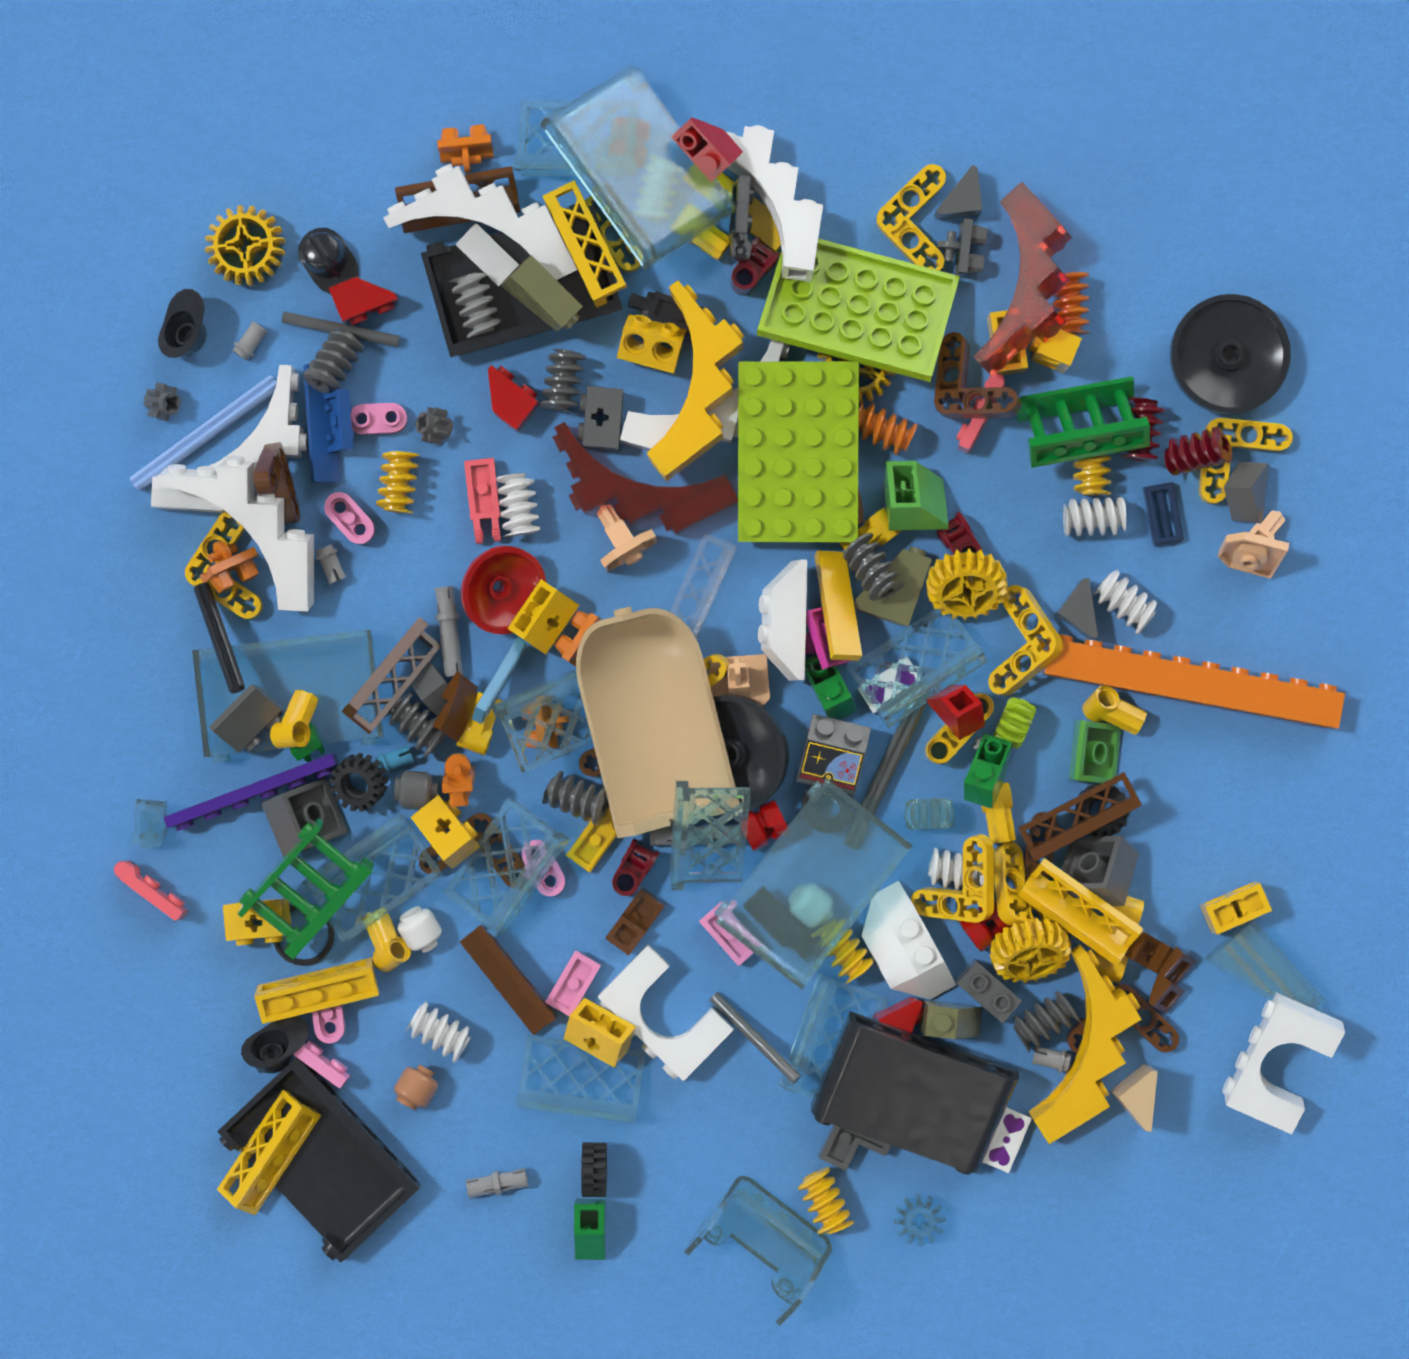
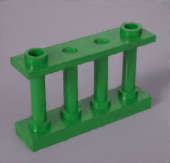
M1133 376L1021 396L1022 405L1020 411L1016 414V419L1018 423L1029 421L1034 435L1033 438H1028L1031 468L1150 447V425L1147 417L1134 419L1128 401L1129 398L1134 397ZM1117 405L1122 421L1105 424L1100 408ZM1088 410L1093 427L1076 430L1070 413ZM1059 416L1063 432L1046 435L1041 418Z
M320 818L313 825L308 822L297 835L300 840L255 890L249 888L238 901L242 904L237 913L240 917H243L251 908L286 937L285 940L288 943L284 953L292 959L302 951L372 873L374 863L366 857L360 863L350 861L320 836L318 832L323 824ZM309 842L345 871L343 875L346 878L340 885L336 882L332 884L298 856ZM289 864L325 893L324 897L326 900L320 907L316 904L314 906L279 878ZM270 886L306 915L304 918L307 922L301 928L297 926L292 927L259 899Z

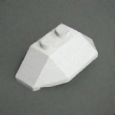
M803 559L791 561L762 590L758 603L759 611L762 613V625L758 629V641L761 643V650L789 681L805 679L807 560Z
M899 880L873 894L861 936L890 989L932 999L956 986L945 961Z

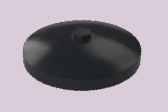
M1223 294L1200 302L1185 314L1173 333L1169 356L1171 370L1177 385L1193 403L1214 413L1239 414L1259 407L1279 390L1289 370L1291 350L1285 327L1269 307L1248 296Z
M742 695L713 696L741 807L724 814L744 813L767 802L782 785L789 763L788 743L781 724L764 705Z

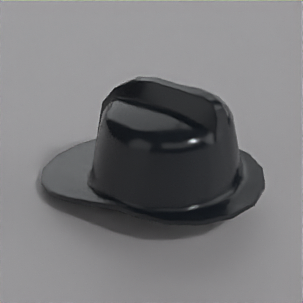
M316 228L309 231L302 238L299 244V258L314 283L322 291L331 294L329 291L330 287L359 276L355 257L343 239L334 230Z
M183 289L177 292L167 308L163 326L158 337V346L162 354L169 358H178L183 355L190 357L193 353L199 351L206 341L207 331L202 322L205 310L204 302L200 294L193 289Z
M299 1016L273 1021L245 1040L241 1047V1056L244 1062L249 1066L255 1067L259 1073L280 1072L290 1063L292 1055L305 1044L309 1036V1027L306 1021Z

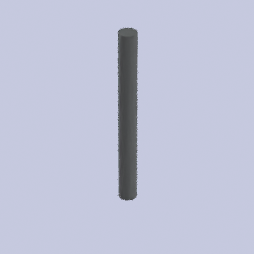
M285 311L282 315V323L327 333L333 332L334 328L337 327L348 331L360 340L397 348L400 343V336Z
M718 992L711 997L710 1001L792 1084H795L801 1078V1075Z

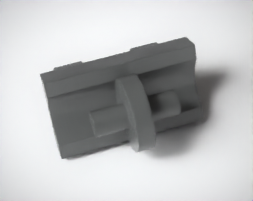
M964 219L963 223H960L958 242H955L956 232L948 231L947 241H939L937 245L939 250L945 251L944 261L953 262L954 252H957L954 275L964 277L966 273H981L984 267V256L969 254L970 244L983 246L986 244L988 228L974 225L972 219Z

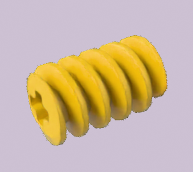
M390 451L382 454V458L390 463L383 464L380 467L388 475L379 477V482L387 485V487L378 489V494L384 496L385 499L376 501V505L383 508L384 511L413 514L412 511L405 508V505L413 504L415 501L407 497V493L416 491V488L408 485V482L417 480V476L409 472L411 469L419 468L418 464L411 461V458L420 456L419 454L404 451Z
M1100 455L1074 462L1073 467L1082 471L1075 473L1073 479L1082 483L1075 485L1073 490L1083 496L1111 495V492L1103 490V486L1111 484V480L1103 478V474L1111 472V468L1102 466V463L1111 460V457Z
M834 918L818 928L810 936L812 938L822 937L817 946L819 948L829 947L824 956L836 957L831 966L841 965L843 967L838 976L848 975L849 979L845 983L847 984L867 971L874 961L872 958L862 960L867 952L866 949L855 950L860 943L859 939L848 940L853 933L852 929L841 930L846 923L845 919L835 920Z
M830 1167L822 1168L807 1175L797 1187L798 1190H808V1193L802 1198L803 1201H813V1204L807 1211L818 1212V1215L812 1222L823 1223V1226L817 1231L818 1234L829 1235L854 1224L852 1220L845 1221L850 1216V1211L847 1209L840 1210L845 1205V1200L843 1198L835 1199L840 1194V1189L838 1187L830 1188L835 1183V1178L833 1176L825 1177L830 1172Z

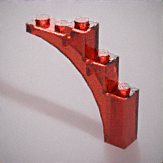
M1023 182L1019 183L1000 201L1010 216L1018 237L1020 266L1014 297L995 333L973 356L991 376L1003 369L1008 361L1018 352L1028 347L1036 336L1045 343L1049 338L1055 336L1060 328L1066 324L1064 319L1047 300L1052 295L1058 293L1069 281L1050 257L1062 250L1072 237Z
M565 422L554 427L557 434L552 438L559 452L561 453L566 450L571 460L566 465L573 479L579 477L581 480L571 485L573 493L568 496L576 511L582 508L585 515L617 499L618 503L614 505V508L620 519H627L631 525L662 509L663 514L659 517L666 531L672 529L674 534L677 535L738 504V498L726 475L704 483L682 487L653 486L635 482L612 472L593 459L576 441Z

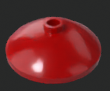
M498 546L483 552L470 564L463 577L461 601L465 613L476 626L486 632L501 635L513 633L507 628L539 581L542 579L546 582L542 566L533 555L514 546ZM499 581V588L493 590L494 583Z

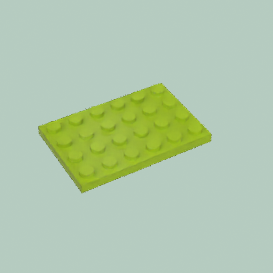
M818 238L812 281L805 282L782 278L783 255L781 251L758 325L757 336L849 361H859L860 364L931 382L960 276Z
M859 361L739 362L738 542H853L858 538Z

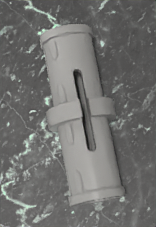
M525 1168L503 1173L495 1171L492 1172V1175L466 1179V1187L469 1199L494 1193L498 1196L502 1195L504 1191L528 1187V1178Z

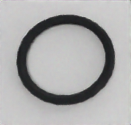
M294 905L289 906L290 912L297 910ZM330 918L326 923L329 933L327 944L317 956L304 960L292 959L284 953L279 942H273L276 951L287 962L295 965L305 966L319 962L329 953L334 943L335 931L332 920Z

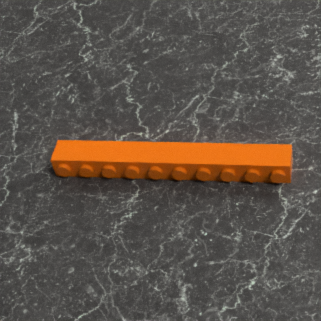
M1059 634L1063 642L1061 654L1041 671L1042 675L1101 686L1107 685L1117 689L1331 729H1339L1345 693L1337 692L1338 686L1320 683L1319 688L1307 686V680L1290 678L1288 683L1278 681L1279 675L1261 672L1260 677L1249 675L1248 669L1232 667L1231 672L1219 670L1220 664L1202 661V666L1190 664L1191 659L1173 656L1172 661L1161 659L1162 653L1144 650L1143 655L1131 653V647L1114 645V650L1102 648L1103 642L1085 639L1084 644L1074 643V637ZM1047 640L1046 651L1050 650L1049 644L1052 641Z

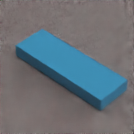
M518 637L477 703L472 720L479 724L484 723L524 655L527 646L524 640Z

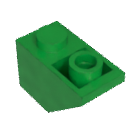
M817 654L805 659V674L826 717L840 720L857 712L853 698L837 667L834 666L822 670Z
M984 733L964 780V800L993 809L1003 785L1013 742Z
M606 1199L575 1200V1260H605Z

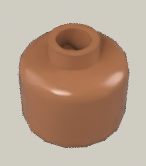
M420 1064L417 1069L406 1067L394 1086V1092L398 1095L396 1100L417 1111L418 1107L426 1108L438 1089L437 1081L432 1078L434 1072Z

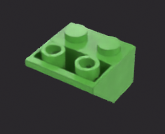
M886 461L884 492L888 531L948 529L943 479L917 461Z

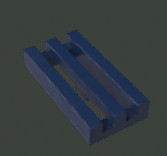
M1169 482L1143 487L1153 546L1183 541L1174 483ZM1167 489L1175 536H1170L1162 490ZM1154 491L1156 494L1164 538L1159 537L1156 515L1151 492Z

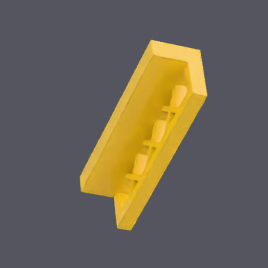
M574 180L542 197L596 308L607 303L605 297L627 286ZM573 191L577 198L573 211L561 207L557 198ZM580 206L584 214L578 213V209ZM565 214L571 215L569 222ZM576 217L588 221L590 226L586 237L573 232L572 226ZM592 232L597 240L591 239ZM577 240L584 242L582 248L580 247ZM588 243L601 247L603 252L599 263L586 259L585 252ZM605 258L607 259L610 267L603 265ZM590 266L597 268L595 274L593 273ZM601 269L614 273L617 283L602 290L597 281Z
M1045 858L1030 874L1017 896L1052 921L1058 922L1059 926L1115 966L1122 960L1129 946L1143 931L1141 926ZM1042 871H1045L1047 874L1052 876L1055 881L1048 880L1040 873ZM1067 891H1073L1080 899L1073 898ZM1092 908L1098 909L1104 916L1097 915L1093 912ZM1117 926H1122L1131 934L1129 936L1125 935L1117 929Z
M370 957L257 985L254 998L262 1024L379 996V988L374 974L375 964L373 963V958Z
M282 1090L217 1188V1191L236 1209L256 1215L321 1117V1114L315 1109L301 1104L288 1091ZM288 1102L292 1108L286 1117L281 1118V1110ZM273 1128L272 1138L268 1143H265L266 1133L269 1129ZM256 1153L255 1164L253 1167L248 1168V1160L252 1154ZM240 1178V1186L235 1194H233L229 1189L235 1180Z

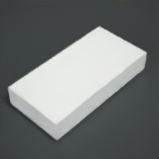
M477 223L455 244L498 287L519 266Z

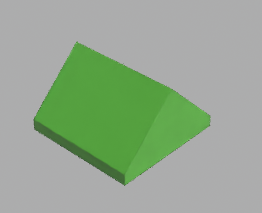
M1076 720L1069 780L1103 783L1115 777L1121 728L1112 724Z

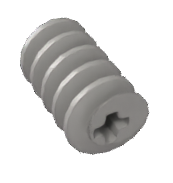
M475 272L449 281L458 283L451 290L452 293L462 294L455 301L456 305L466 306L459 312L460 317L470 318L463 324L464 328H473V331L467 335V339L494 331V327L501 322L500 319L491 318V315L497 311V308L487 307V304L493 300V296L483 295L490 288L489 284L479 283L486 276L485 273Z

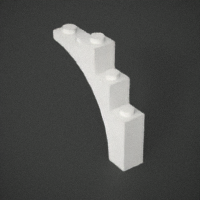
M755 125L752 127L745 126L743 137L737 136L732 132H726L743 151L727 169L737 176H751L750 187H754V191L760 196L771 213L779 233L783 255L782 278L811 282L823 204H817L809 199L794 200L799 167H792V165L785 162L769 163L774 130H768L766 127Z
M451 163L435 171L437 177L431 180L437 191L432 193L431 189L427 188L414 195L415 202L405 206L403 201L388 208L389 215L383 217L388 228L413 219L431 216L461 217L482 222L505 233L519 243L556 280L577 270L546 205L540 207L538 202H535L521 210L523 216L518 217L503 185L496 187L495 183L478 190L480 196L475 198L460 166L453 168Z
M771 340L768 350L760 362H779L780 357L786 359L790 344ZM736 388L730 397L707 413L709 416L714 413L723 424L724 428L721 429L723 439L721 441L732 443L733 436L738 438V388ZM628 411L620 442L649 451L666 435L679 414L647 415Z
M279 365L276 388L268 410L256 429L237 449L222 460L209 465L215 467V471H217V466L230 456H242L245 458V461H254L255 470L264 445L281 442L287 458H302V451H307L308 434L303 433L304 429L301 426L292 425V421H297L298 404L293 403L294 391H299L300 375L295 373L293 366ZM158 476L152 477L151 507L155 509L225 512V510L199 496L182 490L158 487Z
M230 456L217 466V471L212 466H201L197 470L186 469L185 465L173 464L167 466L158 475V487L182 490L204 498L225 510L246 529L258 544L270 567L276 586L278 610L309 611L314 604V534H305L304 530L299 529L288 530L287 533H284V498H275V494L258 496L257 494L255 496L254 461H245V458L242 456Z

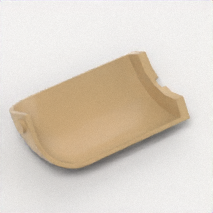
M631 606L614 610L615 617L603 619L592 624L584 633L578 647L576 673L617 838L636 836L671 826L670 823L721 815L741 808L702 652L690 628L679 617L669 611L659 608H648L632 612Z

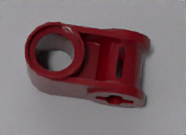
M758 236L751 243L752 248L748 261H739L732 271L730 284L737 294L748 295L752 293L780 257V252H773L761 243V238ZM741 273H747L751 276L752 282L746 286L741 285L737 282L736 277Z
M959 511L955 513L953 519L948 521V529L935 530L941 543L951 555H955L956 549L960 553L966 548H970L975 552H978L980 549L982 550L969 524ZM958 527V529L948 534V532Z
M634 838L613 876L612 886L614 891L622 896L633 894L644 876H647L660 852H652L640 845L638 839ZM636 852L639 855L645 857L647 861H644L641 858L637 857L636 855H634V853ZM622 874H629L634 879V886L629 891H622L617 886V878Z

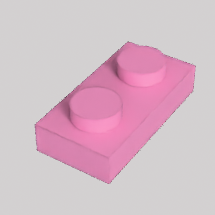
M722 901L699 920L738 966L761 947Z
M575 950L545 1003L570 1016L580 1003L601 964Z
M308 1041L307 1044L305 1043L293 1054L339 1089L350 1077L346 1073L347 1067L334 1058L331 1061L321 1055L323 1050L311 1041Z

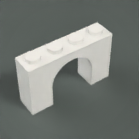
M648 944L598 995V998L601 1000L598 1005L636 1026L633 1037L636 1035L644 1042L641 1048L653 1059L658 1056L665 1063L662 1068L674 1080L679 1077L684 1081L734 1030V1027L712 1006L683 1034L663 1036L652 1031L642 1018L641 999L646 990L665 972L670 964Z
M1276 992L1273 1000H1268L1265 1003L1261 1014L1264 1018L1259 1027L1256 1025L1253 1027L1248 1039L1250 1045L1246 1052L1242 1051L1239 1054L1235 1064L1237 1070L1233 1078L1229 1076L1225 1081L1222 1093L1225 1096L1226 1106L1289 1134H1293L1305 1111L1303 1098L1268 1082L1260 1071L1261 1063L1270 1050L1286 1043L1300 1044L1332 1058L1345 1034V1029L1342 1021Z

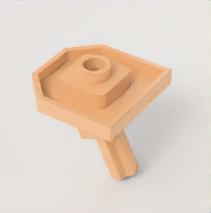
M602 505L597 511V516L615 547L614 550L600 559L607 572L624 563L627 566L635 564L643 558L641 553L658 542L652 529L633 537L623 519L619 518L612 505Z
M1273 510L1265 517L1262 523H1256L1250 532L1227 535L1219 548L1218 558L1228 568L1271 579L1289 548V543L1274 539V534L1285 522L1282 513Z
M765 654L725 657L729 663L728 674L711 687L712 695L737 694L749 697L765 705L770 699L767 656ZM710 660L711 667L708 669V676L714 672L719 675L720 663H712Z

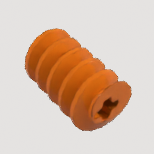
M1087 272L1062 273L1051 279V284L1058 286V288L1051 292L1053 297L1058 298V300L1052 302L1051 307L1059 310L1052 314V320L1060 322L1053 326L1075 336L1090 333L1081 330V326L1090 323V320L1081 318V314L1089 312V308L1081 306L1082 302L1089 300V296L1081 294L1082 290L1089 288V284L1080 281V279L1089 276Z
M863 401L859 409V430H862L861 439L865 441L870 435H873L872 445L876 446L883 440V450L886 451L894 445L895 456L902 450L906 452L918 424L915 423L907 429L906 418L899 424H896L897 414L893 413L888 419H885L886 409L882 408L875 414V404L871 403L864 409Z

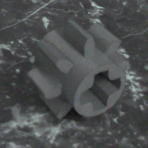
M156 383L155 389L146 390L147 393L145 394L143 405L149 410L148 416L168 421L169 415L178 414L181 399L176 394V387Z
M427 407V412L423 411L419 414L416 420V430L418 433L423 434L421 441L441 444L442 439L446 440L450 437L453 430V422L450 418L446 417L447 410Z

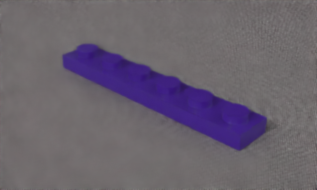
M336 754L326 755L163 817L167 828L176 827L177 831L194 826L193 820L204 816L205 821L223 815L221 809L231 805L233 810L250 805L249 799L260 795L261 800L274 796L278 794L277 788L288 784L289 789L305 784V777L316 774L317 779L332 773V767L337 766L339 762Z

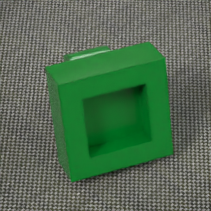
M311 721L309 723L311 731L309 743L304 747L290 748L291 754L297 761L304 759L306 762H311L310 753L316 749L321 754L325 753L318 729Z

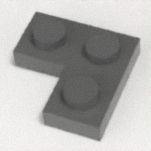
M833 1125L818 1157L846 1171L859 1144L884 1156L887 1155L891 1145Z

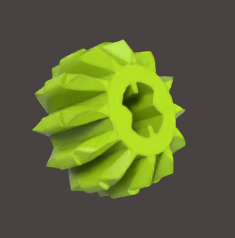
M1010 698L995 729L994 736L1013 742V748L1021 747L1035 716V706L1021 698Z

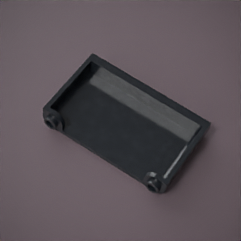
M575 204L569 206L570 210L573 211ZM590 205L588 208L602 235L595 207ZM580 206L578 209V213L584 214ZM565 214L569 222L571 215ZM576 217L572 230L574 233L586 237L590 225L588 221ZM500 232L489 235L519 266L530 256L519 243L505 233ZM592 232L591 239L597 240ZM577 240L580 247L582 248L584 242ZM443 241L427 245V251L421 253L451 358L554 330L501 285L498 287L486 275L479 283L489 284L490 288L483 295L493 296V300L487 304V307L497 308V311L491 315V318L500 319L501 322L494 327V331L467 339V335L473 331V328H464L463 324L470 318L460 317L459 312L466 306L456 305L455 301L462 294H453L451 290L458 283L449 281L471 273L484 272L456 245L444 246ZM588 243L585 257L588 260L599 263L603 251L601 247ZM605 258L603 265L610 267L607 259ZM590 266L593 273L595 274L597 268ZM578 269L557 280L583 306L577 312L580 318L576 323L623 310L618 292L605 297L607 303L596 308ZM601 269L597 281L603 290L615 284L613 273Z
M849 1011L812 1100L811 1112L815 1116V1120L823 1125H836L952 1166L958 1172L970 1175L971 1173H977L981 1167L1019 1080V1073L1017 1070Z
M296 1057L217 1132L221 1135L219 1140L229 1151L235 1149L240 1152L244 1149L282 1090L288 1091L301 1104L311 1107L321 1114V1117L275 1187L323 1237V1252L331 1260L337 1259L341 1263L417 1192L421 1184L320 1074ZM288 1102L281 1110V1118L286 1117L292 1108ZM273 1128L269 1129L266 1133L265 1143H268L272 1138ZM256 1153L250 1157L254 1164L256 1162Z

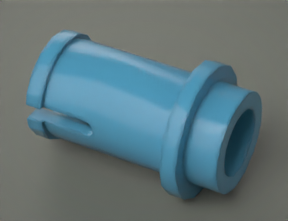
M408 744L385 754L380 752V756L375 757V761L378 760L380 762L378 768L384 767L387 775L390 774V770L414 763Z

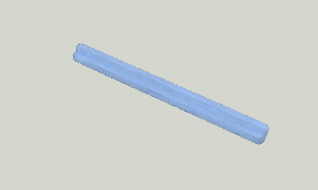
M272 375L263 379L130 477L131 483L138 490L147 487L152 483V477L158 476L167 466L181 462L274 394L277 380Z

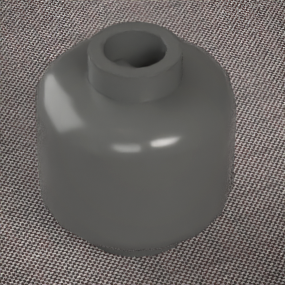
M404 771L401 774V778L396 777L394 801H399L402 809L420 810L438 794V783H432V776L428 772Z

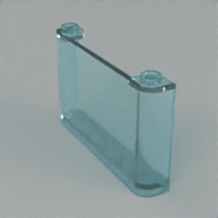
M631 65L627 66L548 115L540 124L645 271L726 219L733 211L734 200L730 192L723 189L716 178L710 182L671 138L679 129V126L650 88L644 73L639 68Z
M371 629L233 645L231 647L245 684V689L235 694H231L228 690L215 649L192 650L204 757H212L213 763L231 761L230 755L242 754L238 753L216 735L209 726L251 684L261 686L285 712L295 690L313 693L319 700L311 722L318 729L322 744L361 740V745L378 744L379 737H384L383 720L379 722L369 735L341 712L377 669L373 632ZM373 693L367 700L373 699ZM374 705L361 706L357 711L370 724L376 718ZM268 729L260 736L262 742L252 752L278 749L272 744Z
M825 779L822 783L817 780L806 793L810 799L730 902L724 899L714 912L717 916L715 923L801 990L913 846L829 779Z

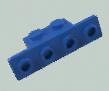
M310 364L303 366L304 372L306 369H309ZM304 379L311 481L313 483H336L340 481L338 453L353 449L354 431L351 426L352 401L349 397V389L334 390L329 388V393H322L314 389Z

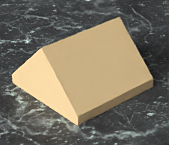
M1142 1064L1110 1091L1142 1129L1152 1132L1158 1071L1150 1065Z

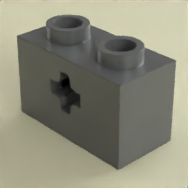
M587 386V394L581 393L580 411L585 412L584 423H579L578 441H583L584 449L619 451L623 389ZM599 411L604 412V416L609 418L608 421H603L602 426H597L596 420L592 419L598 416Z
M975 959L971 961L954 981L1002 1024L1022 1002L1021 999Z

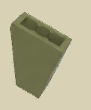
M532 255L501 284L506 291L555 331H559L563 327L568 330L580 318L577 312L583 306Z
M910 546L909 551L903 549L891 562L892 566L887 571L888 573L898 572L899 575L893 582L904 581L903 588L895 594L877 601L870 600L868 597L869 591L864 590L854 600L855 610L907 628L932 560L926 557L927 552Z
M923 1000L922 1008H924V1012L920 1022V1030L925 1036L962 1039L978 1037L980 1035L982 1006Z

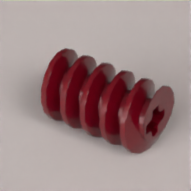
M1129 398V403L1135 406L1131 408L1134 419L1143 417L1148 419L1150 425V447L1125 451L1129 454L1122 455L1120 458L1143 462L1157 460L1158 456L1151 453L1150 450L1160 448V444L1152 441V438L1162 435L1161 432L1154 429V426L1163 424L1164 421L1156 418V414L1164 413L1165 409L1158 406V401L1153 399Z
M1220 427L1213 428L1212 434L1206 429L1202 431L1201 436L1197 432L1192 433L1191 438L1187 435H1182L1180 442L1175 437L1171 438L1169 448L1165 449L1164 452L1165 466L1173 476H1177L1180 473L1186 474L1191 470L1198 471L1202 467L1210 468L1213 465L1218 466L1224 462L1230 463L1233 456L1230 442Z

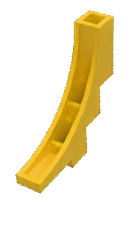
M679 280L669 286V291L681 310L691 334L693 374L688 396L678 418L666 435L647 452L648 459L666 482L723 439L721 431L724 428L723 424L714 413L710 416L707 413L733 394L731 384L734 381L724 368L720 371L718 368L744 349L741 340L744 338V335L734 323L729 325L725 319L714 326L716 319L706 307L702 310L695 302L698 297L688 284L683 286Z
M1081 945L1071 950L1072 957L1080 971L1086 1005L1084 1032L1078 1054L1058 1086L1047 1098L1028 1111L1048 1144H1051L1110 1107L1105 1099L1110 1094L1100 1079L1126 1063L1121 1056L1125 1050L1116 1035L1142 1020L1137 1013V1010L1141 1007L1132 993L1126 995L1121 988L1115 989L1106 974L1101 977L1096 969L1100 965L1092 950L1086 952Z

